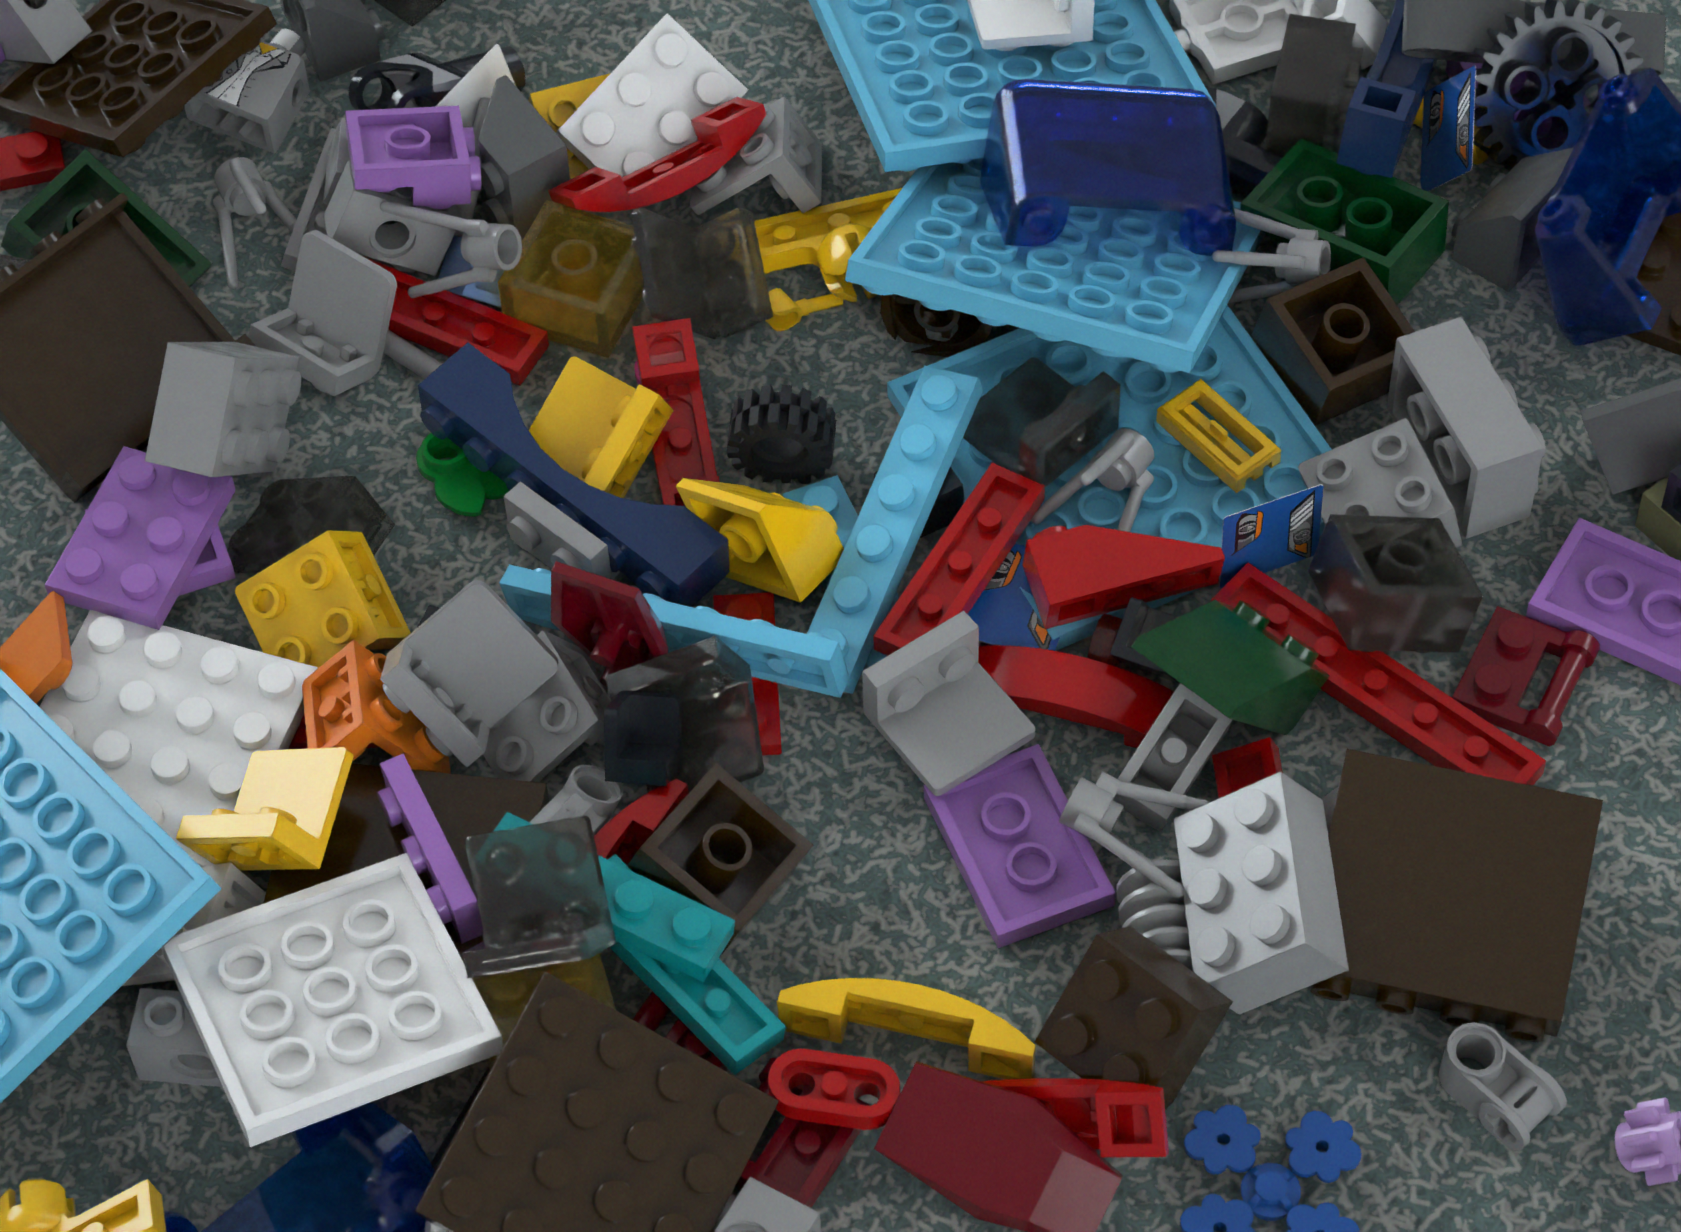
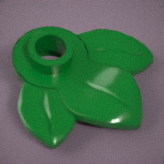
M430 433L424 438L417 451L416 460L420 474L425 479L434 483L437 500L456 514L469 517L479 516L484 509L486 499H501L509 492L503 480L490 470L487 472L478 470L467 459L463 449L447 437L442 440ZM446 457L453 458L450 460H440Z

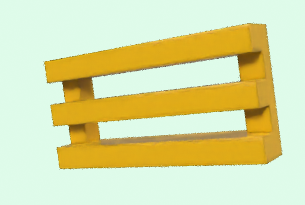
M1199 379L1157 408L1156 422L1235 493L1245 488L1248 478L1255 481L1262 476L1263 468L1266 465L1272 469L1280 463L1282 450L1202 379ZM1193 401H1196L1218 422H1216L1215 420L1210 421L1191 403ZM1227 430L1255 454L1250 456L1228 437Z

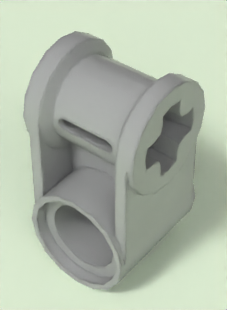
M1475 1022L1463 1024L1456 1028L1448 1038L1439 1067L1438 1077L1441 1086L1453 1099L1479 1119L1488 1132L1510 1150L1521 1151L1530 1142L1529 1133L1547 1115L1557 1116L1567 1106L1566 1096L1558 1082L1541 1067L1531 1063L1504 1040L1496 1030L1488 1025ZM1459 1059H1475L1485 1069H1469Z

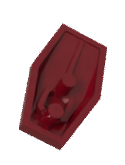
M556 561L551 570V622L593 661L606 666L600 683L611 690L621 691L630 672L659 682L666 667L668 645L663 625L640 589Z
M918 1061L914 1064L874 1147L876 1151L976 1219L1026 1232H1096L1123 1177L1117 1169L1104 1158H1100V1154L1038 1099Z

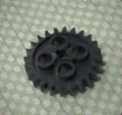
M1546 0L1543 12L1539 5L1531 1L1525 2V19L1522 20L1510 12L1505 13V22L1508 30L1503 34L1489 28L1487 33L1494 43L1492 48L1488 50L1475 47L1473 51L1477 57L1484 61L1482 68H1476L1478 88L1475 89V105H1478V108L1474 112V126L1483 127L1476 133L1474 139L1484 147L1490 146L1487 156L1498 163L1505 161L1504 168L1509 171L1522 158L1573 147H1579L1586 151V158L1601 166L1604 163L1600 148L1607 145L1619 150L1621 145L1614 133L1618 128L1633 131L1634 125L1624 116L1627 110L1642 109L1643 106L1641 102L1630 97L1631 90L1646 85V80L1630 72L1643 63L1642 57L1632 52H1626L1636 40L1633 36L1624 32L1618 33L1622 22L1610 15L1604 18L1605 10L1592 3L1585 8V3L1581 0H1568L1565 6L1561 0ZM1571 38L1572 47L1569 55L1564 60L1558 62L1557 51L1560 45L1565 40ZM1594 59V65L1591 68L1587 69L1590 66L1592 60ZM1525 71L1526 77L1523 87L1517 93L1511 95L1510 84L1513 78ZM1597 84L1598 93L1595 100L1590 105L1584 107L1583 98L1586 91L1591 86ZM1518 110H1521V111L1519 112V114H1518L1516 120H1514V114H1515ZM1551 117L1552 126L1549 132L1543 138L1537 139V129L1544 119Z

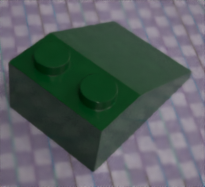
M1301 138L1241 202L1240 210L1297 229L1318 230V240H1325L1330 244V271L1364 257L1391 298L1398 305L1445 251L1449 200L1395 177L1390 178L1378 174L1367 175L1356 171L1354 168L1336 164L1338 153ZM1263 231L1278 245L1280 243H1289L1290 241L1289 239Z
M87 149L78 155L8 222L1 243V247L23 266L34 258L31 254L32 249L46 236L54 231H59L64 236L79 225L76 221L77 216L91 203L99 198H103L106 203H109L124 192L129 199L123 211L189 287L209 270L212 265L208 259Z
M1213 600L1138 636L1131 646L1229 719L1283 735H1287L1294 729L1330 676L1314 664L1319 656L1315 650L1290 634L1286 636L1284 641L1277 638L1266 630L1271 620L1243 600H1240L1236 607Z

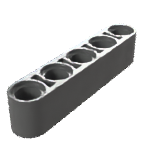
M1404 0L1402 54L1415 58L1483 64L1484 61L1477 57L1473 51L1475 47L1488 50L1492 48L1494 43L1490 39L1487 30L1492 28L1504 34L1508 30L1504 14L1510 12L1522 20L1525 19V2L1528 1ZM1533 2L1539 5L1544 12L1545 3ZM1604 9V18L1610 15L1622 22L1618 33L1624 32L1633 36L1636 40L1626 52H1632L1642 57L1643 63L1631 70V74L1638 77L1662 75L1665 62L1666 17L1654 13ZM1571 38L1565 40L1560 45L1557 51L1558 62L1564 60L1569 55L1572 47ZM1594 59L1592 60L1590 66L1587 69L1591 68L1594 65Z

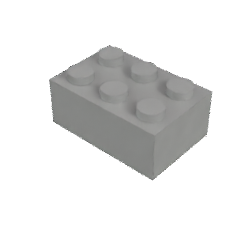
M1462 317L1398 337L1395 346L1387 410L1395 422L1404 418L1408 419L1454 507L1458 527L1465 539L1530 517L1534 495L1538 492V475L1541 460L1546 454L1545 441L1537 425L1534 423L1529 424L1520 411L1515 391L1510 382L1506 379L1501 380L1493 368L1488 348L1483 339L1479 336H1473Z
M168 342L145 461L208 477L275 471L278 463L284 460L289 448L290 433L285 426L289 406L296 402L301 388V374L297 371L299 357L238 342Z
M1278 772L1174 818L1181 880L1185 890L1183 896L1193 972L1233 1001L1229 1009L1242 1014L1349 970L1322 799L1282 772Z

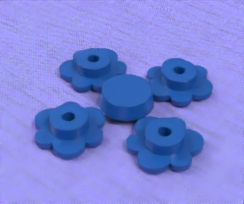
M1224 1105L1215 1114L1204 1110L1195 1115L1193 1123L1195 1129L1189 1131L1184 1139V1149L1187 1155L1195 1160H1204L1205 1170L1213 1175L1223 1173L1226 1168L1237 1173L1246 1171L1247 1173L1241 1182L1243 1201L1234 1199L1225 1203V1200L1217 1194L1207 1195L1202 1200L1201 1206H1192L1184 1210L1180 1217L1182 1232H1255L1250 1227L1253 1222V1216L1267 1221H1276L1287 1217L1286 1224L1289 1230L1286 1232H1360L1358 1225L1352 1219L1339 1217V1210L1332 1203H1321L1317 1206L1316 1210L1309 1205H1297L1301 1197V1186L1296 1175L1304 1178L1317 1175L1322 1182L1333 1183L1339 1178L1340 1171H1350L1359 1165L1362 1155L1361 1149L1356 1142L1351 1140L1353 1128L1348 1122L1343 1120L1332 1122L1331 1118L1321 1111H1311L1305 1114L1301 1119L1300 1128L1290 1129L1285 1136V1144L1291 1150L1288 1160L1289 1168L1291 1169L1289 1170L1285 1166L1276 1163H1263L1253 1167L1256 1159L1254 1147L1259 1144L1261 1133L1256 1126L1246 1124V1114L1240 1107ZM1220 1142H1225V1143H1227V1144H1226V1145H1221V1144H1219V1143H1220Z

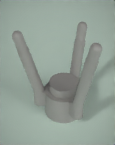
M236 157L227 160L220 165L214 176L215 184L220 194L212 202L219 217L227 285L230 289H236L239 286L231 213L236 212L242 216L255 213L261 215L266 212L265 203H268L291 232L297 220L276 195L272 184L269 181H263L255 163L246 157Z
M388 201L380 204L382 212L456 230L455 235L462 237L460 246L462 256L466 262L473 265L472 270L428 281L409 288L408 295L411 298L434 294L474 282H494L497 270L513 269L521 257V236L513 225L487 223L485 220L464 219Z
M1227 206L1223 209L1222 213L1226 218L1290 240L1289 243H1280L1276 254L1220 250L1213 252L1212 259L1215 262L1275 267L1276 276L1286 279L1284 282L1235 289L1228 303L1272 297L1330 272V244L1328 241L1318 240V230L1297 229Z
M1121 428L1116 430L1102 450H1098L1083 469L1044 502L1031 519V522L1035 525L1040 524L1083 485H1090L1097 478L1101 484L1114 491H1121L1128 487L1131 488L1117 530L1130 532L1144 493L1154 481V476L1147 470V467L1154 459L1152 445L1143 435L1132 429Z
M1103 771L1096 784L1081 777L1058 822L1095 840L1177 898L1182 897L1185 893L1183 886L1150 863L1152 860L1112 833L1124 808L1122 804L1114 801L1116 795L1188 810H1194L1210 802L1179 793L1123 782Z

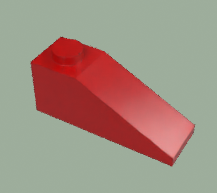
M1082 525L1067 529L1065 526H1052L1038 532L1032 539L1027 540L1022 566L1044 629H1049L1127 608L1131 597L1147 603L1218 584L1225 556L1222 548L1091 525Z

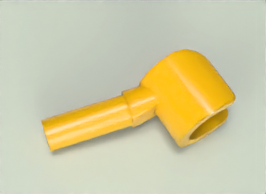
M775 288L763 296L762 302L770 310L763 311L760 316L774 330L784 331L799 323L802 316L843 305V299L831 293L810 299L804 298L793 301L781 288Z

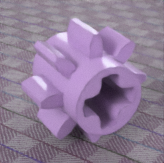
M1667 1098L1637 1103V1109L1624 1112L1626 1122L1620 1123L1615 1132V1147L1621 1164L1626 1170L1633 1173L1645 1171V1179L1648 1186L1678 1181V1174H1681V1111L1670 1113Z

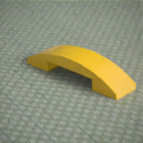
M841 978L800 984L780 990L778 996V1019L786 1026L785 1032L842 1044L848 1022L968 1047V1071L1002 1079L1034 1078L1036 1045L1022 1032L989 1010L964 998L938 989L896 980Z

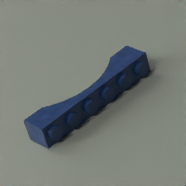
M1396 0L1388 27L1371 70L1366 78L1360 77L1348 106L1336 164L1354 168L1356 171L1367 175L1378 174L1392 178L1437 63L1436 59L1415 58L1402 54L1404 0Z
M467 342L418 384L422 409L420 416L426 428L434 436L442 440L446 437L463 449L465 456L473 466L482 472L490 470L506 483L509 491L519 482H522L608 545L611 572H617L618 570L636 583L637 588L640 589L642 594H654L665 601L693 607L730 572L728 539L685 506L655 505L620 498L589 486L562 469L539 447L524 425L513 397L510 374Z

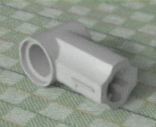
M579 765L573 768L563 789L530 823L584 848L596 833L609 822L623 795L622 786L619 782L605 781V770L600 767Z

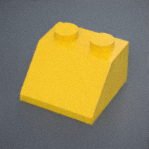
M683 478L676 485L686 508L728 539L730 572L725 577L801 603L836 568L844 548L836 533L838 527L835 520L823 508L786 499L775 492L767 493L739 484Z

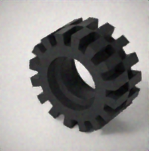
M782 384L781 392H774L772 385L761 386V395L751 389L745 392L744 399L738 397L734 402L733 409H731L727 442L728 459L732 458V466L736 470L745 468L744 476L751 480L757 475L763 476L762 482L772 483L773 479H779L781 483L791 484V479H798L800 484L811 483V475L820 479L825 475V468L830 469L833 461L837 422L833 408H826L827 401L821 396L811 400L812 391L802 388L799 394L792 393V385Z

